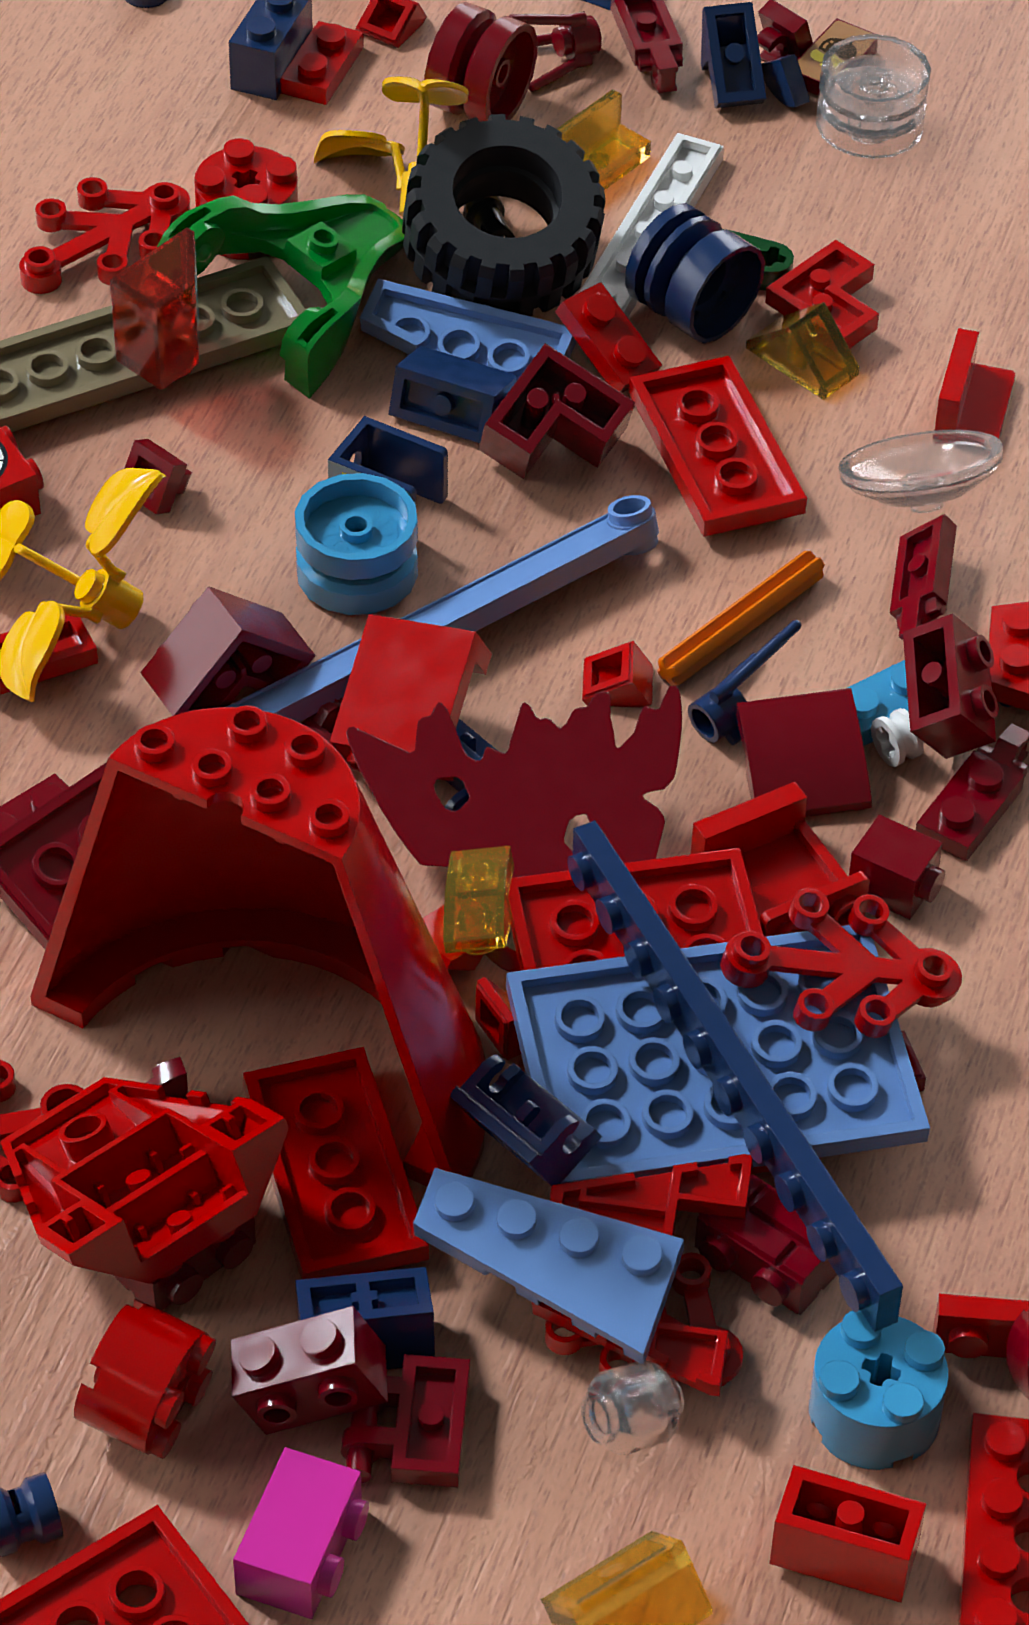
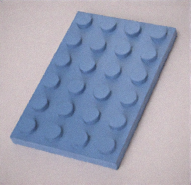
M850 925L842 926L875 957H879L875 942L871 937L857 934ZM809 931L766 936L771 946L832 952ZM728 942L681 948L819 1158L928 1141L930 1125L898 1019L893 1022L889 1033L881 1038L865 1036L857 1029L854 1022L862 999L869 995L885 997L889 993L887 984L875 982L834 1013L825 1029L812 1032L801 1028L794 1020L793 1010L799 995L809 988L822 990L836 978L770 971L768 978L762 985L755 988H742L728 981L721 971L720 963ZM625 956L509 972L506 974V990L526 1074L582 1120L595 1128L602 1136L561 1184L634 1172L635 1178L672 1172L674 1165L697 1162L698 1167L728 1163L729 1156L750 1155L740 1124L734 1115L726 1116L722 1112L713 1092L712 1081L703 1068L696 1069L690 1063L683 1046L682 1035L673 1022L666 1023L661 1018L654 1002L652 989L644 977L636 978ZM806 1006L810 1012L822 1014L818 1008ZM867 1013L871 1018L875 1020H883V1018L876 1013ZM753 1159V1167L766 1166L764 1162L758 1164Z

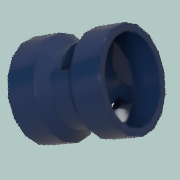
M45 1472L26 1477L20 1487L10 1490L0 1487V1557L16 1553L21 1544L37 1540L45 1544L64 1537L57 1503Z

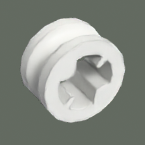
M899 708L890 713L889 718L881 716L872 721L871 736L874 746L880 757L889 766L896 767L905 761V757L914 759L923 753L924 742L910 732L909 712L907 710Z

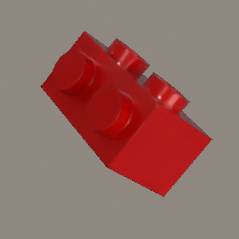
M793 1465L775 1519L769 1564L902 1603L919 1546L926 1503Z

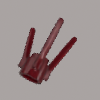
M585 11L573 14H510L508 16L529 25H559V27L553 29L552 33L537 35L538 46L553 44L556 54L559 57L565 56L569 61L532 81L528 88L531 92L554 82L577 68L591 66L593 64L591 55L597 54L601 50L602 36L599 25L595 18L591 15L587 16Z

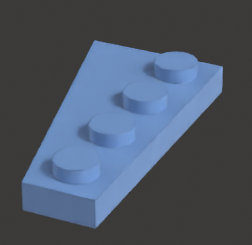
M379 278L360 316L361 331L409 355L418 347L424 346L515 374L517 376L516 382L545 343L570 358L577 342L566 326Z

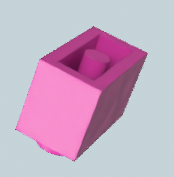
M285 1447L233 1558L236 1595L313 1619L322 1596L332 1598L338 1588L344 1569V1558L340 1557L347 1539L357 1541L366 1523L369 1502L362 1500L361 1471Z

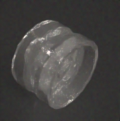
M857 35L835 43L824 54L821 66L820 95L816 116V125L821 137L837 150L852 156L871 159L893 157L912 149L922 138L925 124L926 102L931 75V67L926 55L913 44L887 35Z

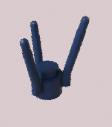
M793 620L757 653H752L746 660L740 663L715 688L688 706V716L691 724L702 738L708 742L715 743L725 736L731 745H735L742 740L736 717L737 703L747 701L737 688L801 629L800 621Z

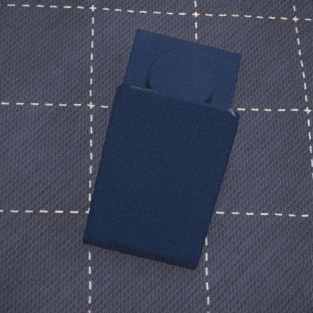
M752 2L707 6L702 9L701 68L702 70H709L715 109L762 104L767 99Z

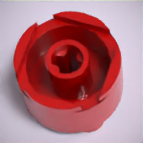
M235 138L229 140L224 144L223 150L207 157L195 172L196 207L217 198L233 195L251 203L285 204L298 202L296 162L292 158L283 156L274 150L254 146L248 139ZM249 253L221 255L236 260H249Z
M134 1299L133 1306L126 1304L119 1311L101 1339L90 1361V1364L97 1367L94 1374V1388L92 1389L81 1383L75 1401L74 1418L147 1455L153 1454L164 1459L171 1451L181 1429V1423L175 1420L185 1402L194 1407L197 1406L208 1388L213 1371L206 1368L215 1349L216 1339L210 1337L207 1332L146 1302Z

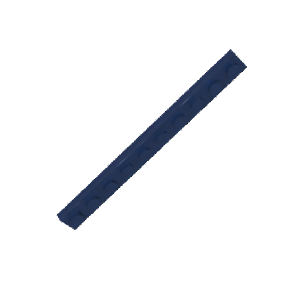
M596 820L573 828V855L568 857L567 863L574 884L580 891L587 889L595 902L596 912L602 927L608 934L615 933L624 946L625 958L631 972L636 978H645L653 991V998L659 1015L664 1022H673L682 1035L683 1046L690 1063L696 1069L703 1068L712 1081L713 1092L722 1112L726 1116L734 1115L743 1129L745 1144L751 1157L758 1164L763 1162L766 1164L775 1178V1188L783 1206L789 1212L796 1211L807 1227L808 1241L816 1257L822 1262L828 1260L839 1277L840 1289L846 1303L854 1312L861 1310L874 1332L897 1323L903 1284Z

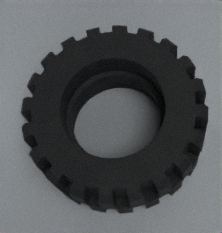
M491 114L488 121L479 122L477 117L460 122L459 130L457 131L449 127L436 135L434 144L425 145L417 156L416 166L411 168L403 214L402 233L405 235L403 246L407 258L414 262L413 271L424 284L432 282V292L530 317L533 316V311L536 308H540L542 312H547L559 306L561 296L565 299L572 297L581 288L582 279L588 277L592 270L605 217L604 207L606 200L604 188L598 183L600 175L594 163L590 160L583 162L585 151L572 139L566 143L561 139L562 132L548 124L544 129L534 125V119L520 116L519 121L506 120V114ZM483 197H508L521 201L533 208L541 215L548 226L535 234L525 237H498L474 227L463 217L459 209L465 204Z

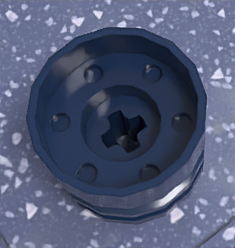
M683 203L673 205L657 215L642 232L632 249L626 266L625 286L632 298L647 305L651 311L664 317L667 316L669 323L693 339L702 343H708L726 335L746 315L761 287L764 278L765 260L760 249L727 229L723 230L720 223L707 217L705 213L697 208Z

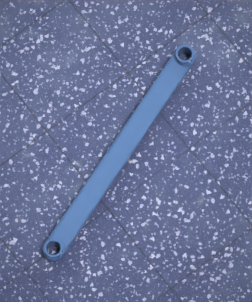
M631 495L619 498L608 506L607 514L400 619L478 631L623 555H639L655 548L658 544L657 535L659 534L655 509L651 506L650 499L645 496ZM361 639L227 707L255 706L262 711L275 713L301 722L318 713L320 706L328 702L333 703L335 699L339 700L340 697L343 698Z

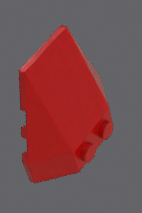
M103 1077L2 1139L0 1143L41 1245L73 1266L151 1284L157 1279L174 1274L182 1267L183 1262L211 1244H217L230 1238L235 1233L236 1228L257 1215L289 1130L285 1117L249 1098L235 1097L231 1101L232 1105L229 1106L210 1103L207 1092L191 1090L186 1094L187 1099L166 1096L162 1085Z

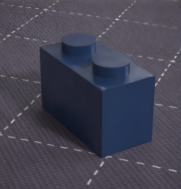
M256 0L228 42L230 87L232 90L272 100L278 99L281 94L280 78L313 29L312 0Z

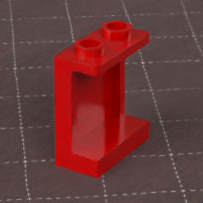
M369 614L330 743L342 755L351 769L360 772L346 735L349 727L358 728L403 750L413 752L415 751L418 721L423 717L430 716L439 702L448 709L456 728L472 673L486 675L492 656L491 651L476 631ZM453 777L439 778L441 780L453 781Z
M796 782L693 823L691 854L740 848L765 937L808 931L795 926L788 915L793 897L800 889L813 888L822 892L829 901L827 914L841 926L849 925L848 917L855 900L862 895H867L869 891L870 880L864 872L859 871L848 876L806 823L807 796ZM801 906L807 912L816 913L809 906Z

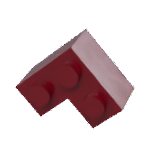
M545 343L485 423L479 450L522 479L525 478L552 439L598 468L626 430L636 402Z
M208 586L203 594L192 604L188 613L169 637L159 646L154 656L140 673L171 715L174 716L194 710L227 707L244 686L260 690L308 666L316 655L282 612Z

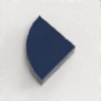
M795 54L762 63L764 81L771 93L782 104L788 107H797L810 102Z

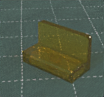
M614 89L557 128V130L562 132V140L567 143L572 139L585 151L583 162L590 160L594 163L600 175L598 183H600L604 190L650 158L651 152L650 140L621 124L622 94Z
M654 1531L648 1532L541 1599L551 1623L555 1625H696L709 1617L713 1611L683 1541Z

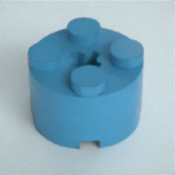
M852 1310L844 1316L841 1323L825 1335L815 1356L809 1399V1416L811 1423L813 1424L814 1422L817 1430L822 1435L821 1442L831 1454L853 1466L881 1470L893 1468L894 1461H899L912 1455L914 1460L930 1448L939 1431L948 1383V1365L944 1355L945 1346L937 1334L927 1331L916 1323L902 1317H898L897 1323L874 1332L861 1310L858 1312Z

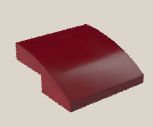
M851 688L737 703L736 717L747 762L746 778L751 799L796 782L807 796L805 817L872 808L866 757Z

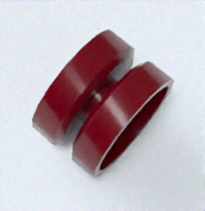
M468 2L455 6L446 16L435 36L428 55L424 80L438 79L462 85L469 91L468 101L460 105H436L430 103L429 105L455 115L466 112L468 119L477 117L479 122L488 121L491 114H506V120H511L522 104L534 74L538 49V38L535 28L528 23L508 16L496 19V15L492 11Z

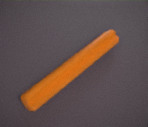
M803 551L660 657L657 670L660 678L665 679L671 686H679L822 579L825 564L821 557H816L812 551Z

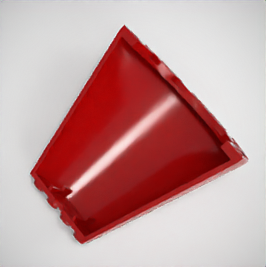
M249 705L237 708L220 707L189 711L139 729L135 735L121 744L107 760L30 995L31 1005L83 1029L109 1002L130 987L136 985L135 975L159 963L174 968L195 961L223 957L230 947L249 946L273 958L293 960L329 971L354 983L382 1004L422 1120L416 1139L403 1160V1167L407 1178L427 1187L434 1168L472 1178L483 1151L485 1131L450 1096L452 1090L456 1086L460 1088L486 1060L482 1043L353 773L342 755L326 739L309 727L287 717L262 711L258 707Z

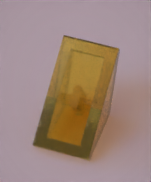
M825 302L783 315L746 340V349L822 400L859 375L860 367Z

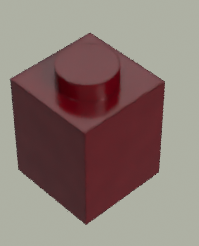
M879 814L851 853L849 875L863 871L870 880L868 894L880 897L888 905L889 911L910 920L922 902L925 900L931 903L941 889L945 878V870L939 868L943 843Z

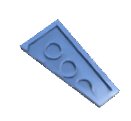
M434 1168L413 1222L415 1236L484 1275L492 1273L513 1285L517 1294L536 1305L542 1302L571 1318L573 1326L594 1338L599 1334L622 1347L624 1355L644 1365L684 1251V1239L438 1168Z

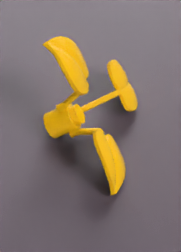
M395 76L385 78L382 82V93L390 100L420 103L417 156L427 145L429 103L436 105H460L468 101V89L449 81L438 79L419 81L412 77ZM332 130L324 133L314 153V164L325 159L345 155L392 156L397 176L396 190L401 191L399 215L403 217L408 179L411 168L416 166V162H411L408 164V171H405L402 159L405 147L400 143L387 141L384 135L352 130Z
M125 468L117 471L104 483L95 497L85 521L86 530L92 533L86 541V548L103 569L98 571L89 569L81 577L22 545L35 520V515L30 505L21 500H14L8 502L0 509V580L10 569L17 553L75 585L74 595L76 599L80 600L81 606L60 604L55 601H42L38 605L36 612H25L16 620L0 650V677L11 692L29 702H35L34 698L38 679L59 639L65 622V615L86 618L95 624L100 623L102 619L118 629H125L135 620L143 604V592L123 580L126 572L116 567L106 554L120 540L147 498L160 481L166 477L165 474L155 469Z

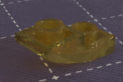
M510 846L451 852L444 902L443 943L445 953L466 952L471 955H482L496 948L506 947L512 920L508 894L514 870Z

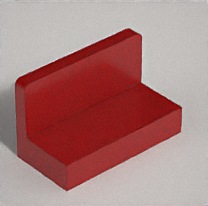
M958 328L939 395L934 438L994 449L999 443L1015 381V372L1013 370L976 364L975 358L979 332Z

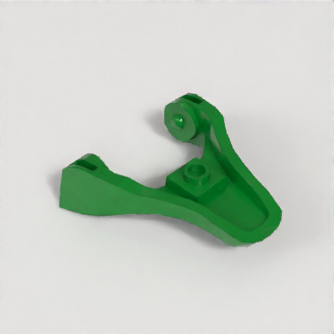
M346 194L285 204L251 203L234 195L227 196L188 210L177 218L163 233L148 268L171 287L185 278H195V250L197 276L208 267L216 255L262 252L282 259L315 285L328 305L323 308L309 307L303 311L287 329L282 339L280 356L285 360L284 380L310 399L329 376L344 352L356 319L361 297L372 274L404 247L403 219L387 209L384 203L365 194Z

